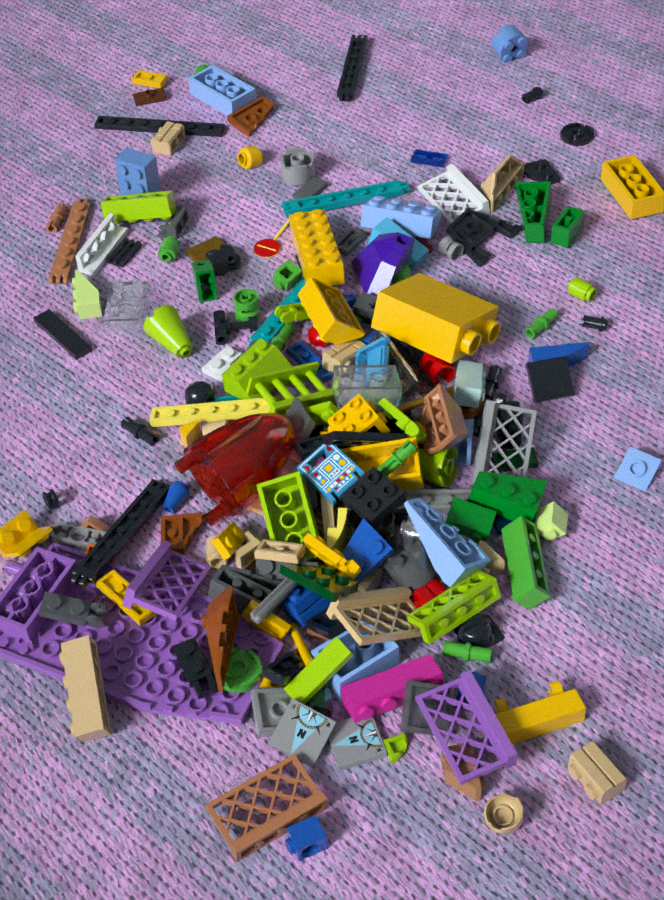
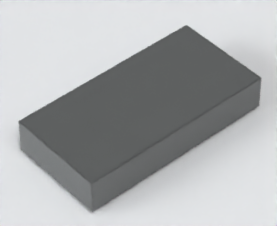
M313 176L293 194V199L319 195L328 187V183Z

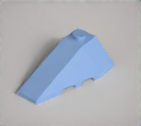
M416 498L407 500L404 503L435 571L449 587L454 586L477 570L480 571L491 562L490 558L473 540L466 541L457 533L459 531L457 527L445 524L442 521L441 514L424 500Z

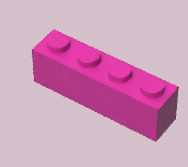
M429 654L342 686V703L354 723L368 720L372 716L374 717L403 706L405 681L410 680L444 685L443 672Z

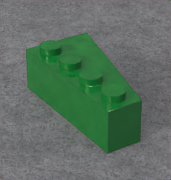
M515 182L516 198L526 243H545L552 202L551 182Z

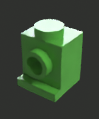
M289 259L273 272V284L278 290L284 289L288 291L302 279V269Z

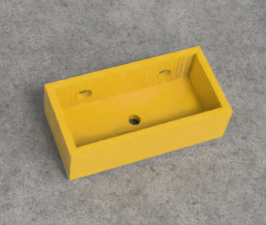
M416 437L340 449L366 473L373 466L378 469L392 456L391 452L398 450L396 448H400L409 439L418 450L404 462L403 466L400 465L388 478L402 490L424 488L420 451Z

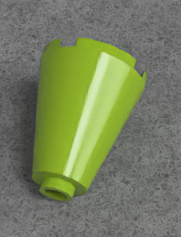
M163 305L153 311L154 315L151 318L147 317L145 319L143 330L148 336L178 358L188 357L192 352L193 344L177 309L171 305Z
M453 447L432 455H427L424 448H419L423 480L441 488L447 489V484L451 487L458 466L454 465V458L458 459L456 448Z

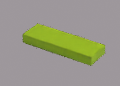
M335 637L284 690L291 698L305 705L354 654L338 637Z

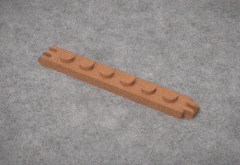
M78 198L77 202L72 204L51 269L49 284H53L54 279H56V284H60L62 279L64 284H68L91 209L89 198H85L84 202L82 198Z

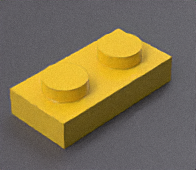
M138 70L131 79L132 84L162 88L167 82V75Z
M233 521L211 542L222 558L226 560L245 542L244 532Z

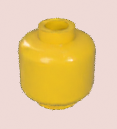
M257 146L244 147L240 149L237 160L244 169L256 168L262 164L263 153Z

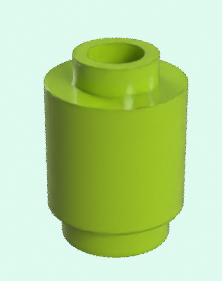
M579 277L572 279L567 287L570 295L584 302H591L597 294V288L593 284Z

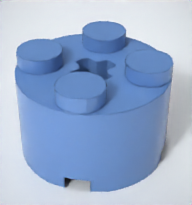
M506 25L498 30L500 33L497 36L494 35L491 46L505 63L511 62L512 59H521L526 56L528 40L514 25Z

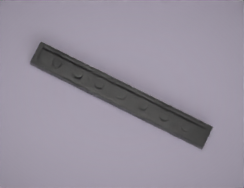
M98 116L94 124L95 129L158 133L159 128L169 121L174 124H183L185 135L222 137L225 130V124L114 116Z

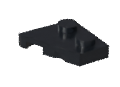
M546 159L524 165V174L527 175V178L536 182H551V185L560 183V177Z

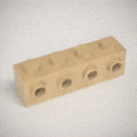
M87 635L61 643L62 652L59 653V658L62 666L65 668L63 683L65 688L68 689L69 698L66 699V704L69 712L72 714V722H70L72 735L82 742L112 735L96 641Z

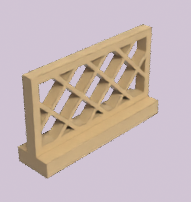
M407 586L355 592L345 598L338 595V600L331 602L326 612L331 620L339 619L359 646L422 636L419 627L397 617L398 615L407 619L408 614L418 609L409 599L412 591ZM348 617H354V618L357 619V621H355V620H353V619H351V618H348ZM379 618L390 622L391 625L380 621ZM360 621L373 625V628L363 623H360ZM395 625L400 626V627H402V628H404V629H407V630L399 629V628L395 627ZM376 627H378V628H380V629H382V630H385V631H387V632H389V633H384V632H382V631H379V630L376 629ZM359 630L369 634L370 636H363L359 632Z

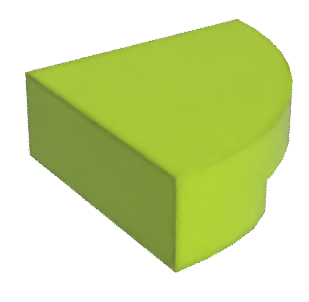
M406 732L382 740L391 764L398 762L401 759L400 757L406 753Z

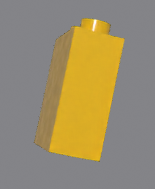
M418 273L378 291L371 328L452 364L466 355L472 356L478 348L485 344H493L500 333L501 324L496 321L499 306L422 273Z

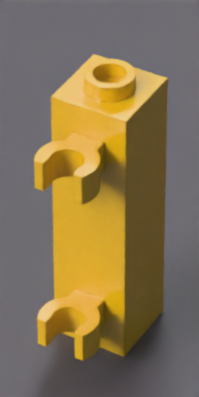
M557 680L549 683L551 690H548L550 697L513 709H508L506 700L500 698L494 700L496 705L494 712L510 742L515 744L583 722L586 707L576 689L564 692L561 683Z

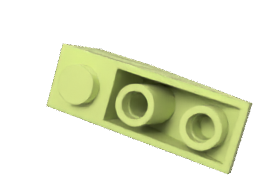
M75 270V278H72L73 288L75 289L73 290V298L76 301L73 302L74 312L78 313L79 319L101 317L102 305L99 291L79 270Z

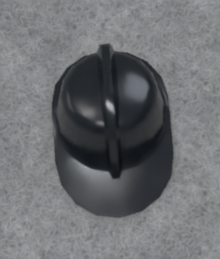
M475 614L454 630L460 643L466 644V642H470L473 646L484 648L496 645L505 638L504 634L487 614Z

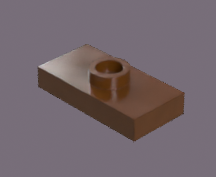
M164 88L148 89L143 92L133 93V99L136 106L167 101V95Z

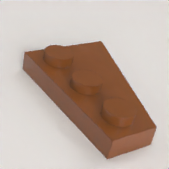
M261 96L229 114L227 121L243 134L250 137L273 111L274 103L265 96Z

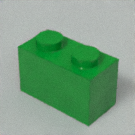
M567 206L552 225L551 243L568 248L583 229L585 211Z
M454 497L445 524L451 527L454 525L459 529L457 532L459 535L466 536L476 543H479V540L486 542L497 511Z

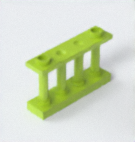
M316 361L251 376L248 381L246 394L250 395L259 392L270 405L267 420L274 424L284 418L295 399L285 386L293 384L302 394L298 398L303 401L304 407L331 401L335 406H339L344 391L340 387L326 388L316 376L319 363ZM310 380L319 392L311 393L302 382ZM276 388L285 400L276 401L268 390Z

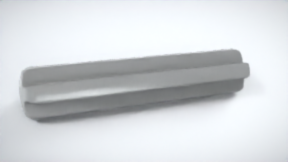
M286 577L250 613V619L256 624L261 623L299 584Z

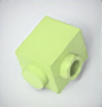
M555 502L537 509L535 524L537 525L538 533L544 539L552 541L566 534L568 513Z

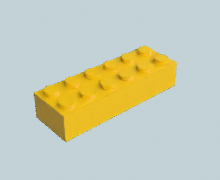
M315 209L311 212L289 214L290 233L305 283L310 277H313L330 286L345 284L343 262L325 210Z

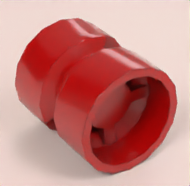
M425 353L420 360L421 367L436 386L440 383L438 379L444 378L448 383L456 375V369L451 363L429 353Z

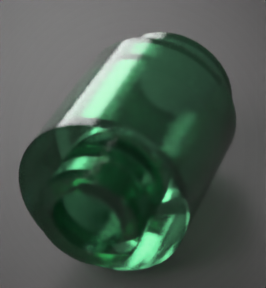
M325 684L308 701V707L328 718L332 717V692L330 687Z

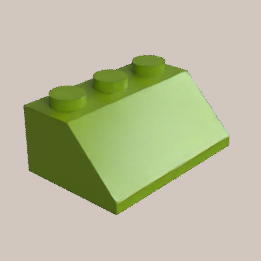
M260 338L222 373L224 390L241 400L263 398L259 392L250 395L246 394L249 378L259 374L290 368L292 365L275 345Z

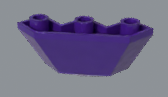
M399 232L379 234L351 261V265L365 293L377 296L378 291L394 284L395 275L412 257L414 238Z

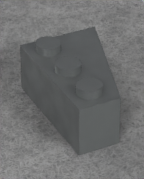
M222 564L211 579L208 597L214 600L227 587H233L237 611L242 614L252 599L260 604L282 580L273 579V575L265 574V577L250 574V570ZM280 603L272 613L277 616L283 608L282 604Z

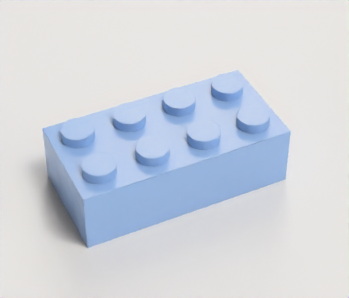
M214 65L189 77L190 94L227 116L256 100V89Z
M374 196L363 204L360 226L374 228L387 217L411 236L431 239L439 231L442 209H437V206L426 205L425 207L419 206L417 202H409L408 204L402 203L400 199L385 200L383 196Z

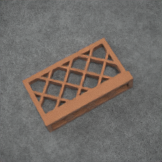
M293 754L207 803L205 809L231 849L236 862H239L286 834L287 827L326 810L328 799L322 791L318 790L296 755ZM293 764L298 771L296 779L282 776L283 769ZM267 778L277 780L274 792L260 789L261 781ZM280 781L294 784L292 795L278 793ZM298 785L309 787L313 793L307 798L295 796ZM244 791L254 793L252 804L237 802L239 794ZM258 794L272 797L270 808L255 806ZM275 799L290 801L289 808L283 812L273 810ZM221 804L232 806L229 818L218 816L214 808ZM235 807L250 810L247 822L232 819ZM253 811L268 814L266 822L261 825L250 823ZM230 825L245 827L243 835L233 841L228 833Z

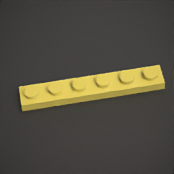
M264 398L153 407L149 422L151 427L185 425L197 419L199 423H208L224 419L232 421L239 420L240 418L268 417L270 405Z

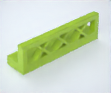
M477 570L408 614L407 620L409 623L420 628L423 641L430 645L500 599L501 594L497 579Z

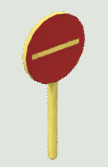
M289 219L273 239H263L254 245L253 249L256 255L272 257L279 253L280 244L276 240L289 225Z

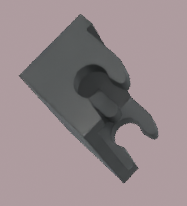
M176 205L177 213H174L165 225H160L159 229L162 231L158 234L159 238L173 236L178 239L189 219L187 205Z

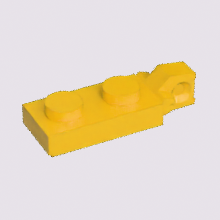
M307 533L303 538L307 549L327 565L336 567L337 571L349 574L352 579H355L362 571L354 560H346L340 551L335 548L333 550L328 548L327 543L321 537H313Z

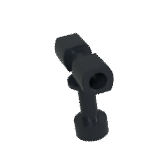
M217 310L213 312L215 340L218 345L228 343L227 334H231L230 330L250 328V332L257 330L256 316L248 317L249 321L230 323L229 319L226 320L225 311Z

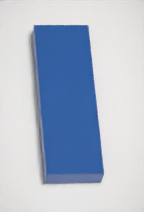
M303 341L286 348V353L299 365L317 361L319 367L316 376L322 383L335 377L332 371L329 372L322 367V359Z

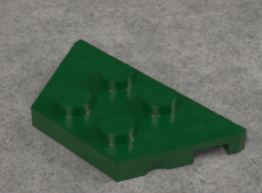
M280 564V574L331 602H336L338 595L345 598L349 594L358 591L359 582L350 578L349 574L337 571L334 566L323 565L320 567Z

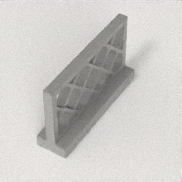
M486 400L470 487H473L479 471L492 472L494 470L495 473L500 474L497 468L505 462L513 471L510 475L513 476L515 474L519 477H526L537 410ZM498 409L506 410L511 418L502 424L497 418ZM521 414L531 415L530 424L524 428L516 418ZM513 420L520 431L510 436L504 426ZM501 428L508 439L498 445L493 435L494 432ZM522 432L527 439V444L519 448L513 438ZM508 441L517 450L509 457L500 448ZM498 450L504 460L494 466L490 460V454ZM519 453L524 462L523 466L516 470L509 459Z

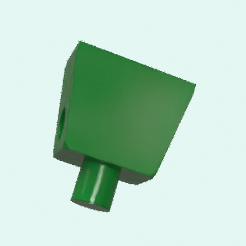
M210 260L191 263L199 303L218 300L214 269ZM202 285H208L210 288L204 291Z

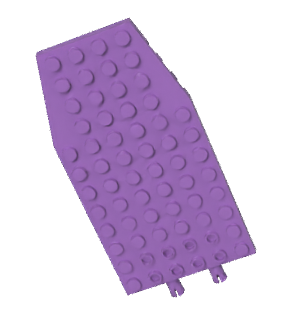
M52 542L47 550L36 547L24 564L12 559L8 560V563L5 564V573L15 577L0 595L1 658L63 681L65 668L62 666L59 658V653L62 652L61 643L89 635L97 643L106 698L143 712L242 725L252 707L251 690L243 693H232L226 690L212 693L207 682L200 684L204 697L198 699L193 688H190L173 653L172 646L195 638L216 682L206 628H202V615L206 614L208 604L212 601L207 595L196 592L176 621L156 614L142 626H139L97 588L96 582L94 584L89 583L86 588L79 587V584L77 586L71 584L72 572L87 555L86 553ZM111 563L98 580L114 569L131 583L138 574V571ZM168 583L170 587L178 586L172 583ZM152 584L154 588H163L162 584ZM45 591L108 606L109 612L106 615L88 614V616L96 615L106 620L105 626L102 628L87 625L80 626L39 616ZM182 592L174 593L176 598L185 597ZM167 594L159 595L160 599L169 598ZM146 596L149 601L154 600L152 596ZM174 605L165 606V608L172 611L176 610ZM239 618L233 648H240V650L245 651L246 649L252 650L259 656L262 662V671H264L266 666L280 658L284 651V644L263 630H257L246 619ZM263 676L261 677L260 682L253 689H258L260 687L263 680Z

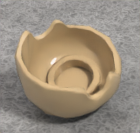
M501 793L491 797L485 804L483 817L487 826L492 831L506 835L515 832L522 825L524 808L518 797Z

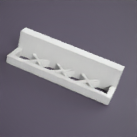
M108 214L77 253L76 261L78 270L81 273L95 276L107 261L108 256L128 234V228L116 225L114 214Z

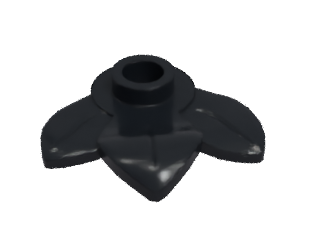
M222 244L220 250L214 249L206 253V258L213 263L214 275H224L229 270L238 269L241 265L240 256L235 254L234 249L230 245Z

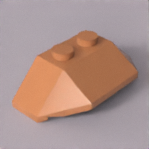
M439 383L424 397L425 406L421 414L420 423L425 426L428 439L423 442L427 455L451 449L459 442H462L468 435L461 408Z

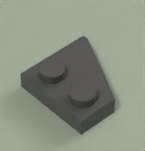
M295 397L286 415L280 421L276 432L281 436L301 441L308 439L316 422L310 416L309 411L303 406V401L298 397Z

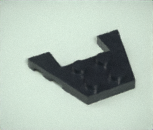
M467 209L447 226L446 233L455 242L462 244L464 252L476 265L482 267L491 258V254L478 246L494 231L512 239L521 230V226L506 224V221L502 219L496 221L490 219L489 215Z

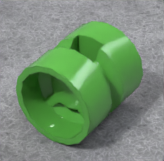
M252 289L237 291L233 296L236 320L238 322L249 321L248 317L256 316V320H258L260 310L257 292Z

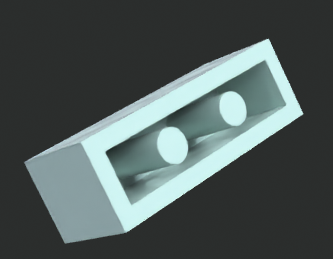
M463 360L458 361L454 388V400L458 405L478 408L479 401H484L486 372L483 371V364Z

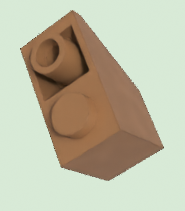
M463 744L447 747L451 751L460 753ZM467 744L463 755L477 759L479 756L478 752L474 753L472 746ZM441 750V764L445 782L471 799L480 801L481 791H485L484 777L481 776L460 785ZM461 760L459 765L462 775L472 772L475 767L474 764Z

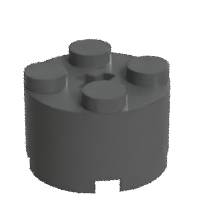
M413 537L405 538L401 545L393 549L395 552L384 561V567L396 587L407 586L412 587L414 590L425 585L435 575L433 573L434 567L422 541L414 540Z

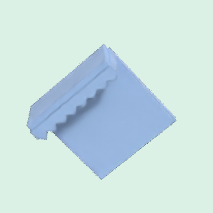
M630 447L614 478L646 492L656 471L662 469V460Z

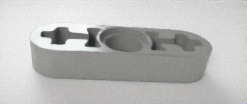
M55 523L51 525L53 530L49 533V537L54 543L87 550L89 544L96 545V541L98 542L106 532L66 523ZM77 535L85 536V538L80 541L74 540V538Z

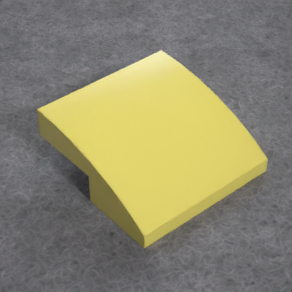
M338 508L337 528H328L327 547L331 550L335 548L343 553L349 534L347 508Z

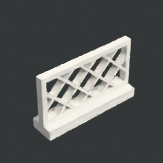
M453 164L446 166V172L417 186V189L432 205L437 206V209H442L443 206H451L450 210L442 209L441 213L449 224L454 221L451 219L452 215L460 216L467 210V207L475 208L474 211L486 215L490 214L488 200ZM447 179L448 183H440V181ZM432 187L433 191H426L424 189ZM437 188H446L444 192L437 191ZM449 189H457V192H449ZM434 196L442 197L441 200H434L433 198ZM446 197L454 198L453 201H445ZM458 198H466V202H459L457 200ZM455 206L463 207V210H454Z

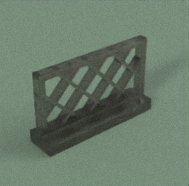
M378 330L369 344L381 337H389L384 331ZM390 340L388 345L390 347L389 365L386 372L403 396L409 397L412 392L426 396L437 385L432 382L428 374L423 370L420 362L408 346Z

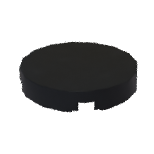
M570 123L565 125L560 131V138L566 144L584 146L593 141L594 131L588 125L581 126V123Z

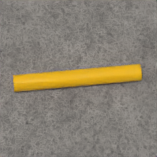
M294 622L290 623L289 631L305 666H307L313 658L297 624Z

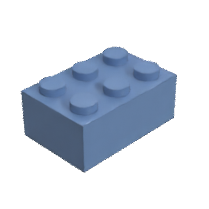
M125 148L115 158L121 195L161 191L156 156Z

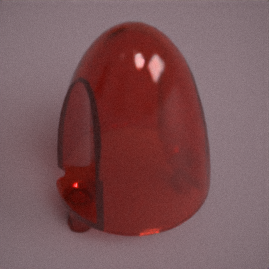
M257 413L225 424L196 440L183 450L184 456L174 462L176 469L182 474L189 469L204 493L217 505L207 514L203 515L210 526H213L224 516L235 517L259 497L256 484L275 479L279 475L292 453L296 438L295 428L292 421L281 414Z

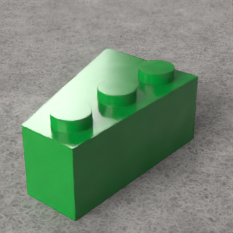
M479 471L467 501L497 511L496 515L510 521H514L522 515L532 522L548 480Z

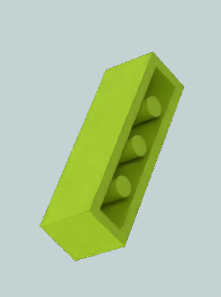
M172 190L106 196L100 202L104 219L109 213L115 215L116 224L122 221L132 223L140 219L145 221H152L155 218L166 220L170 219L177 211Z

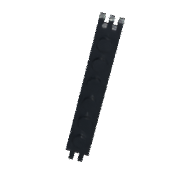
M353 34L351 36L337 90L339 101H343V98L349 101L350 98L354 97L367 44V35H364V38L361 35H358L357 38Z
M151 480L73 570L71 584L76 586L79 584V587L86 588L89 583L94 584L164 502L170 484L165 486L164 482L158 483V480Z

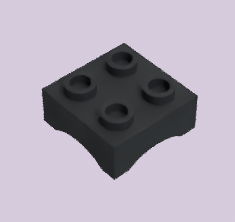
M374 466L341 494L344 505L356 512L362 519L364 518L374 530L380 526L382 521L393 510L402 506L407 501L405 491Z

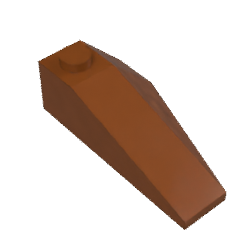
M227 587L208 604L206 614L202 615V628H206L218 691L224 690L239 625L233 587Z

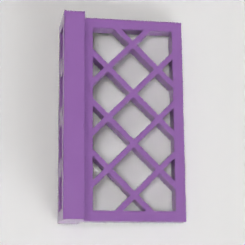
M163 540L128 585L122 606L131 609L136 604L176 621L210 573L211 566L170 550L172 543ZM173 559L181 564H172L170 560ZM191 569H197L202 572L193 573ZM185 570L187 574L179 575L177 571ZM162 572H170L172 576H163ZM191 580L193 583L191 585H184L183 581ZM176 582L178 586L170 587L168 583ZM152 584H162L163 588H154ZM182 592L185 596L176 598L174 593ZM167 594L169 598L160 599L159 595ZM152 596L154 600L149 601L142 597ZM174 605L176 610L172 611L165 608V606Z
M470 670L462 672L461 678L415 696V700L460 785L504 766L508 769L516 765L517 752ZM457 687L462 693L460 701L446 697L448 691ZM431 698L439 700L440 704L437 711L427 708L424 701ZM444 702L457 706L454 716L441 712ZM461 708L472 711L474 716L471 722L458 718ZM438 717L452 722L448 732L437 728L436 722ZM455 723L469 727L466 737L452 733ZM472 729L484 733L485 739L483 743L469 739ZM449 739L463 743L460 753L449 750L447 747ZM467 744L481 749L477 759L463 755ZM484 750L495 753L498 761L491 764L481 761ZM461 760L474 764V770L462 775L459 769Z

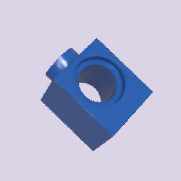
M316 815L287 827L288 839H285L287 849L291 855L295 853L299 861L328 849L327 836Z

